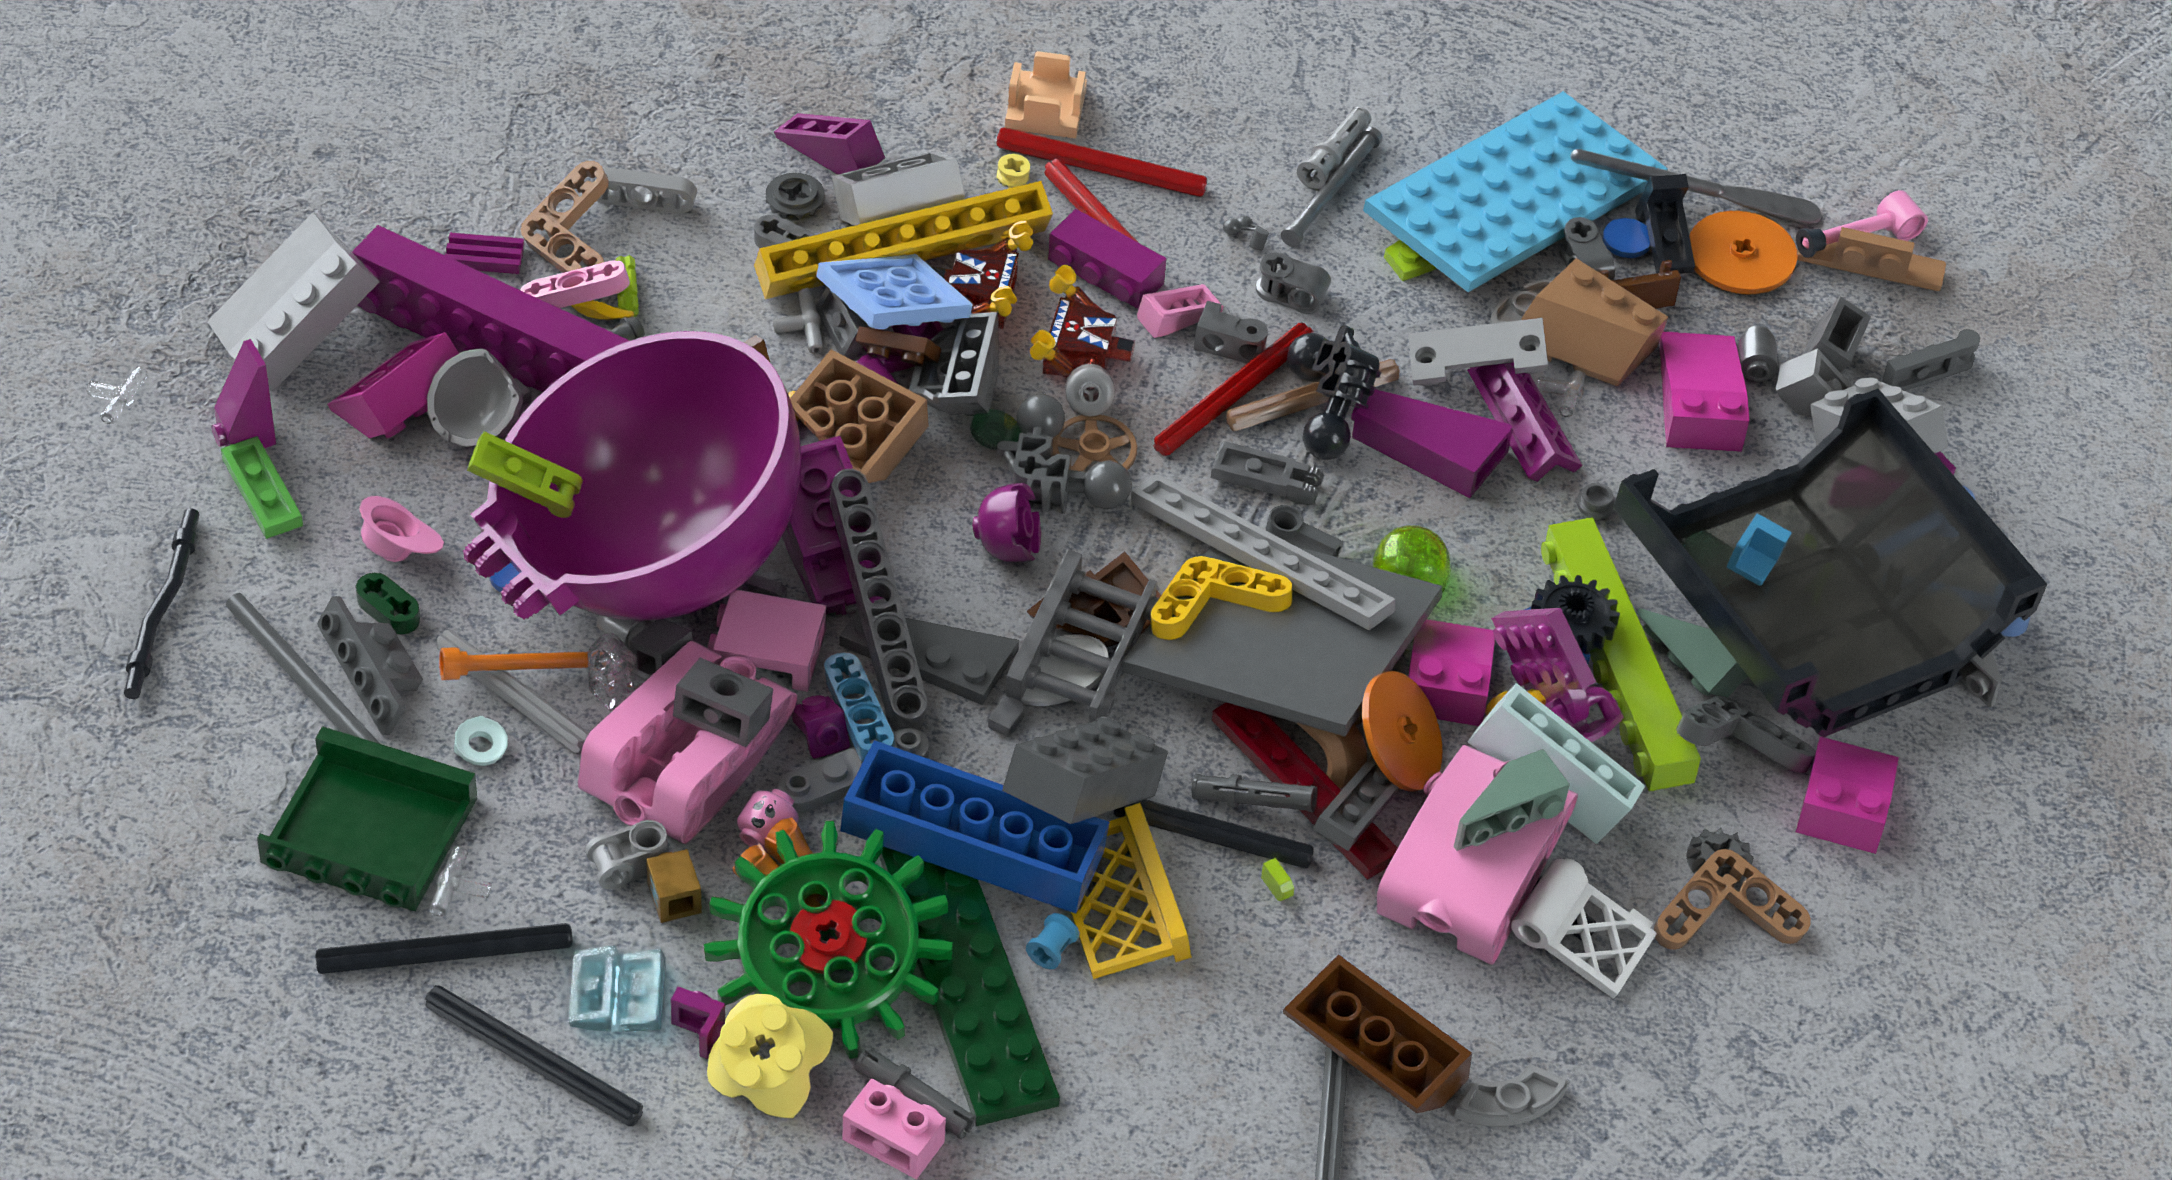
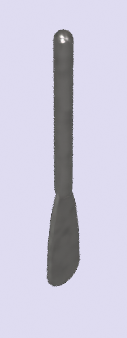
M1575 149L1571 153L1572 161L1577 164L1649 181L1651 176L1679 175V173L1582 149ZM1687 176L1689 185L1687 191L1712 197H1721L1737 205L1804 225L1817 224L1822 217L1818 206L1806 199L1746 187L1724 186L1720 183Z

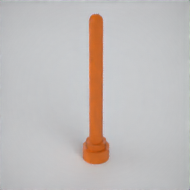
M458 647L441 648L439 654L441 680H459L460 676H467L468 671L619 667L613 661V651L468 655L467 651H460Z

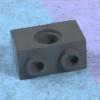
M699 658L676 685L673 716L747 747L770 718L773 688L703 658Z

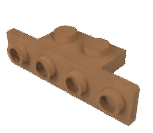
M1841 227L1838 242L1826 245L1824 250L1817 251L1812 257L1805 258L1797 250V260L1934 291L1941 290L1946 268L1945 261L1912 254L1914 242Z

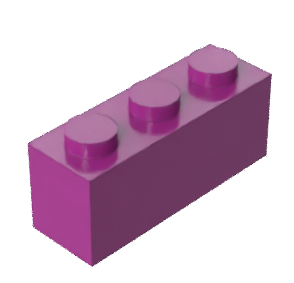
M1077 209L1072 211L1049 234L1048 260L1055 263L1058 267L1062 265L1070 266L1077 276L1089 284L1101 288L1120 301L1126 302L1139 309L1143 295L1156 293L1164 285L1166 257Z

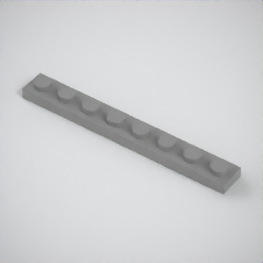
M1158 473L1131 491V504L1251 568L1287 577L1292 583V590L1367 630H1371L1395 612V598Z

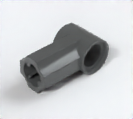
M1280 505L1270 511L1266 525V531L1294 546L1334 557L1339 556L1344 541L1304 523L1303 515L1296 508Z

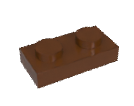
M859 326L855 340L868 349L867 354L872 357L889 360L890 355L900 356L901 361L916 366H923L924 361L938 363L942 350L928 338Z

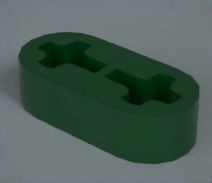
M374 572L362 576L357 581L356 595L358 605L377 622L390 623L395 633L400 635L409 634L419 626L420 611L417 600L389 577L382 573Z

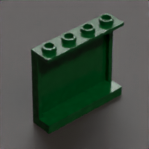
M322 726L315 738L317 755L270 836L259 833L257 837L260 862L276 871L291 872L303 876L314 883H326L344 889L352 895H364L383 901L386 905L393 908L402 907L416 912L478 799L475 773Z

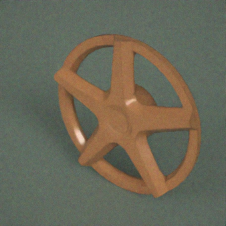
M1080 415L1065 421L1059 435L1053 438V456L1060 454L1058 447L1077 451L1080 455L1074 465L1071 466V470L1084 471L1093 461L1111 460L1117 462L1110 454V451L1130 443V454L1122 464L1128 470L1133 465L1137 456V442L1130 429L1117 419L1105 415L1091 417ZM1096 420L1111 423L1119 427L1125 434L1109 438L1104 432L1098 430ZM1085 421V433L1080 436L1079 440L1060 436L1070 425Z

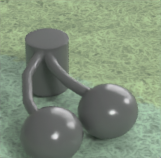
M1240 216L1237 219L1231 218L1223 224L1224 232L1229 235H1236L1241 230L1254 231L1249 246L1258 251L1264 249L1269 232L1253 224L1250 217Z

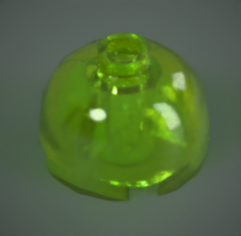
M1404 525L1393 529L1380 540L1373 556L1372 567L1441 585L1443 593L1449 582L1451 572L1450 552L1442 538L1431 529L1420 525Z

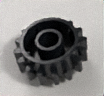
M1562 575L1558 585L1547 580L1544 590H1536L1531 609L1561 608L1584 654H1589L1590 651L1596 648L1603 649L1605 640L1612 641L1615 629H1617L1620 613L1616 612L1617 600H1608L1610 594L1608 588L1599 591L1596 589V580L1593 579L1587 585L1582 583L1580 575L1576 576L1574 582H1569Z

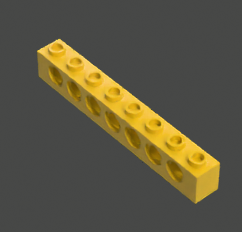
M1042 181L759 248L754 268L764 298L770 299L798 292L805 288L810 289L825 285L816 277L819 263L917 254L925 261L1010 240L1009 230L1019 221H1026L1033 230V234L1044 232L1053 212Z

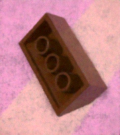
M1339 954L1283 1009L1284 1015L1416 1114L1442 1108L1469 1080L1472 1052Z

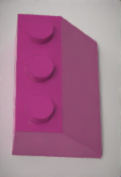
M446 332L411 342L327 405L333 413L368 438L380 435L390 438L406 427L403 421L411 415L418 417L427 412V394L434 375L447 360L458 355L459 352Z

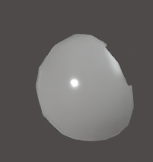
M475 349L463 351L447 360L434 375L427 394V413L434 430L445 440L472 448L476 447L477 441L484 431L500 439L505 437L518 421L524 398L520 387L503 365L487 350Z

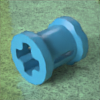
M1059 913L1048 915L1044 920V929L1038 937L1032 938L1026 945V952L1031 960L1037 965L1050 970L1058 967L1061 963V954L1069 944L1077 941L1080 934L1078 927L1068 917Z

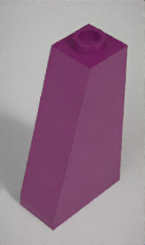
M1377 389L1368 398V409L1354 407L1351 414V420L1354 421L1353 439L1468 498L1472 497L1509 452L1513 426L1504 422Z

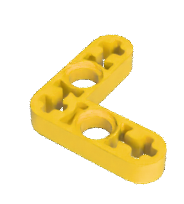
M1203 556L1190 558L1182 565L1152 608V633L1164 640L1182 637L1210 597L1267 612L1284 611L1292 604V583L1287 577L1218 559ZM1235 582L1245 583L1242 586H1232L1229 584ZM1180 596L1194 597L1187 600L1177 599Z

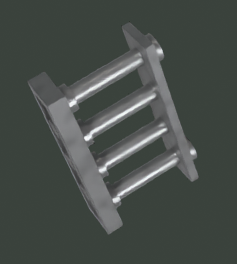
M1067 549L1006 676V697H1013L1021 701L1027 688L1033 690L1034 687H1038L1090 706L1089 722H1093L1102 716L1109 717L1116 700V694H1113V691L1122 674V660L1137 642L1146 620L1151 621V610L1159 600V598L1155 597L1157 581L1149 579L1142 596L1087 577L1086 572L1081 570L1082 554ZM1081 591L1133 610L1134 613L1127 628L1071 608V603L1068 601L1072 593L1079 594ZM1065 623L1120 643L1111 660L1057 640L1056 635L1053 634L1057 624L1063 626ZM1050 655L1105 675L1096 692L1041 672V667L1038 664L1042 656L1048 658Z

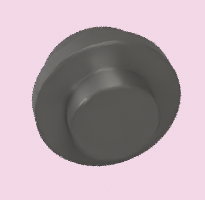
M1588 484L1578 494L1577 507L1583 515L1589 518H1607L1615 510L1613 508L1615 497L1612 490L1605 484Z

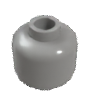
M1094 364L1081 365L1074 369L1067 377L1065 384L1067 401L1071 408L1080 415L1088 417L1097 416L1107 411L1112 405L1115 397L1114 382L1109 372L1101 366ZM1083 393L1089 394V397H1084Z

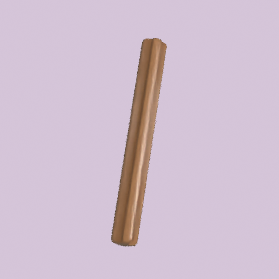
M1388 359L1379 362V371L1382 373L1379 378H1376L1373 386L1377 387L1398 380L1400 369L1395 360ZM1318 381L1227 411L1226 421L1230 429L1236 432L1327 403L1329 397L1316 392L1320 383Z

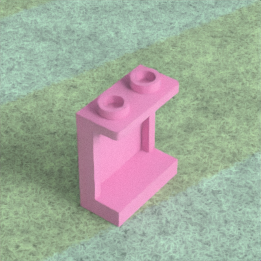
M735 590L730 593L727 604H720L717 615L719 631L718 634H711L708 649L724 656L725 659L731 656H742L751 660L757 668L791 673L792 689L808 692L826 632V605L742 590Z

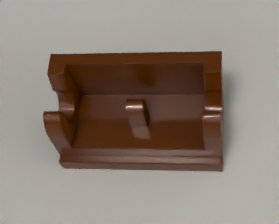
M1666 260L1662 261L1659 273L1611 281L1657 309L1675 306L1681 276L1678 270L1670 272L1672 261ZM1608 270L1599 271L1605 277H1609Z

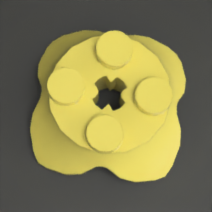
M749 995L729 1012L725 1024L721 1028L720 1037L714 1043L709 1054L708 1081L714 1089L724 1096L734 1098L742 1095L747 1097L757 1109L767 1115L780 1118H794L808 1099L811 1088L810 1070L822 1063L830 1053L833 1031L812 1012L787 1007L779 998L772 995ZM768 1042L772 1045L775 1043V1047L769 1050V1058L763 1059L759 1054L756 1055L762 1044Z

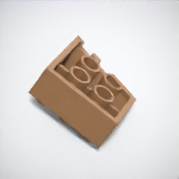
M1577 258L1534 298L1521 320L1543 318L1548 362H1551L1552 358L1572 364L1576 372L1615 386H1619L1657 348L1668 320V316Z
M832 349L790 398L795 415L820 441L841 436L853 469L863 473L868 483L886 480L929 427L927 399Z

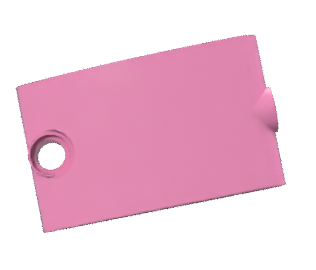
M690 641L589 733L581 751L578 787L580 790L611 805L616 815L625 824L632 826L640 821L654 820L665 827L667 836L687 844L727 803L760 762L792 715L797 703V694L765 677L759 680L755 679L756 666L748 658L731 656L725 659L724 656L703 645ZM699 658H703L773 688L770 718L747 747L673 716L676 685Z
M1463 745L1435 784L1388 865L1377 891V914L1410 929H1413L1420 920L1421 923L1432 930L1441 933L1449 932L1457 937V950L1493 965L1512 931V921L1530 896L1574 810L1578 794L1568 790L1563 811L1553 818L1540 819L1525 825L1516 832H1506L1490 838L1482 845H1472L1456 851L1453 846L1460 819L1507 764V762Z

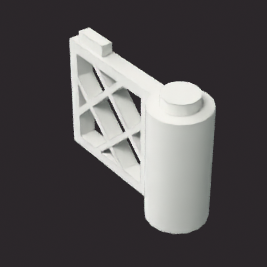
M1556 859L1552 861L1511 924L1513 933L1522 942L1534 948H1544L1613 999L1618 995L1657 934L1651 929L1653 922L1634 908L1630 912L1626 911L1590 885L1584 868L1572 859ZM1588 900L1602 909L1605 922L1587 923L1583 907ZM1575 919H1577L1578 925H1572ZM1628 928L1642 938L1638 946L1622 949L1617 929ZM1607 930L1612 950L1595 952L1590 932ZM1580 933L1585 953L1574 954L1560 944L1566 934ZM1630 956V958L1628 959V961H1627V963H1626L1624 957ZM1615 958L1619 975L1614 982L1600 973L1597 960Z

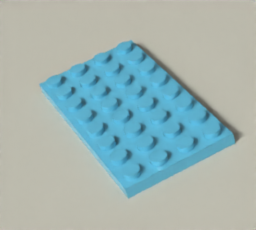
M1562 91L1366 199L1363 211L1460 287L1470 292L1564 238L1565 225L1570 219L1583 217L1593 221L1644 191L1648 183L1647 180L1577 164L1571 159L1573 150L1582 149L1663 170L1668 168Z

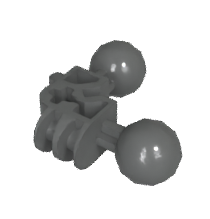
M1042 393L1032 395L1022 401L1016 418L1018 427L1023 434L1019 435L1018 442L1000 441L997 444V453L1007 461L1008 469L1013 475V484L1025 483L1030 486L1036 499L1028 500L1031 508L1033 504H1042V512H1049L1053 505L1061 506V512L1065 514L1069 492L1084 493L1094 506L1102 509L1116 508L1126 502L1131 493L1132 479L1128 470L1120 463L1111 460L1100 461L1089 467L1087 472L1071 470V455L1056 454L1053 456V438L1059 435L1065 423V412L1062 405L1054 397Z

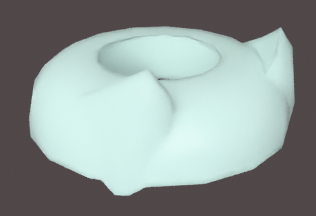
M484 716L467 719L459 725L455 732L454 753L473 765L486 766L497 762L503 757L508 746V737L504 728L498 722ZM474 737H484L491 742L492 748L486 752H477L470 747L469 741Z

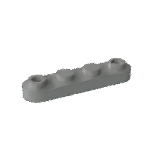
M902 728L893 732L896 748L928 759L929 741L923 732L914 728ZM855 747L786 773L778 781L777 789L787 793L794 800L792 806L798 814L805 813L845 797L863 762L860 760Z

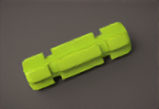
M630 255L626 257L618 256L615 261L624 263L630 279L629 286L622 292L617 293L618 308L633 311L634 317L639 314L635 259Z

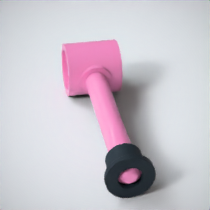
M1898 190L1889 194L1881 201L1877 208V216L1824 231L1821 229H1800L1796 234V245L1803 257H1812L1817 251L1824 250L1826 245L1838 242L1841 227L1868 233L1886 229L1891 231L1897 239L1909 241L1924 230L1928 217L1905 191Z

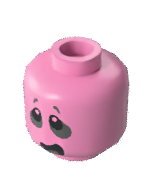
M773 789L772 792L760 790L752 794L737 818V826L741 831L739 834L741 840L750 847L760 844L766 851L765 838L776 823L792 817L798 824L799 816L792 806L794 800L787 793L779 789Z

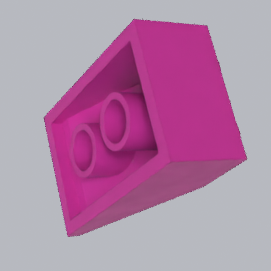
M1426 619L1415 635L1408 677L1422 689L1438 720L1479 726L1483 722L1495 643L1493 630Z
M1820 736L1796 833L1876 854L1887 819L1899 757Z

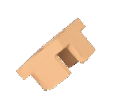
M1035 52L1032 72L1021 70L1022 63L1014 62L1009 84L1005 127L1024 132L1076 139L1086 94V72L1078 71L1077 78L1071 77L1070 56L1055 53Z

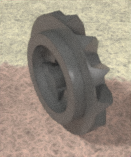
M786 173L774 178L766 188V203L770 204L772 213L781 212L784 219L793 215L800 220L803 214L814 216L816 209L823 208L824 188L817 179L810 175ZM799 191L801 192V198H797L795 201L789 200V198H794L795 195H798Z
M1721 827L1716 832L1704 829L1700 836L1692 837L1686 853L1687 863L1695 874L1714 852L1728 849L1736 852L1752 865L1754 857L1750 854V844L1741 842L1738 832L1729 835L1725 834ZM1725 863L1723 866H1719L1716 873L1723 877L1725 874H1729L1731 866ZM1742 876L1739 882L1744 880L1746 877Z

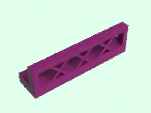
M1514 362L1470 367L1467 370L1495 420L1513 426L1510 447L1529 479L1538 482L1555 465L1574 473L1583 466L1530 374H1515Z

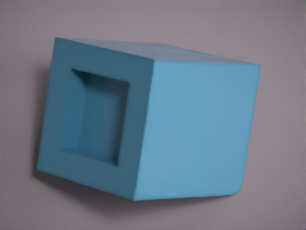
M1757 513L1738 541L1726 567L1751 582L1762 585L1782 555L1792 532Z

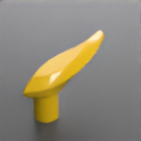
M595 300L571 305L580 314L600 320L634 317L633 311Z

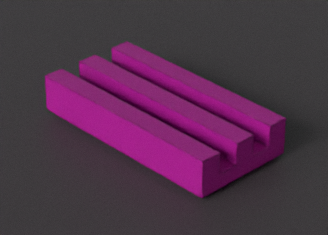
M449 233V243L446 246L447 254L445 256L477 271L520 273L525 249L524 238Z

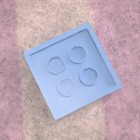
M917 254L818 264L816 277L872 328L887 329L889 326L903 324L919 326L923 322L933 321L950 323L954 319L970 318L973 304Z

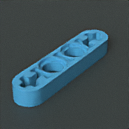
M846 652L831 655L824 663L826 684L834 702L844 711L847 731L860 760L864 761L872 745L870 743L871 740L876 739L878 742L895 747L894 734L859 658ZM842 672L849 675V678L843 679ZM850 694L864 695L863 697L858 699L844 698ZM867 718L875 720L870 724L862 725L855 723L858 720Z

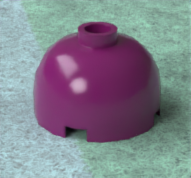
M1017 483L996 488L985 496L980 504L978 516L973 518L974 536L977 540L981 539L982 545L992 557L1005 562L1020 563L1035 560L1031 555V551L1034 554L1039 553L1041 521L1039 511L1031 512L1028 500L1036 499L1028 484Z

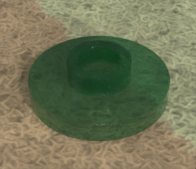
M990 409L989 413L975 414L970 425V431L974 439L982 446L997 451V444L1000 441L1018 442L1019 435L1022 434L1017 421L1011 415L996 409Z

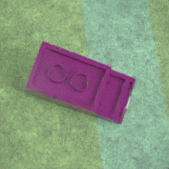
M836 436L800 446L801 472L799 488L790 520L782 538L811 603L826 605V615L835 612L836 615L842 614L843 616L856 612L858 607L830 507V494L835 475L841 470L853 469L841 436ZM852 490L840 491V493L847 497L858 495ZM861 525L850 526V529L857 533L867 531ZM869 560L859 562L861 566L867 569L877 567L874 562ZM873 596L869 598V600L872 603H874V601L883 599L879 596Z

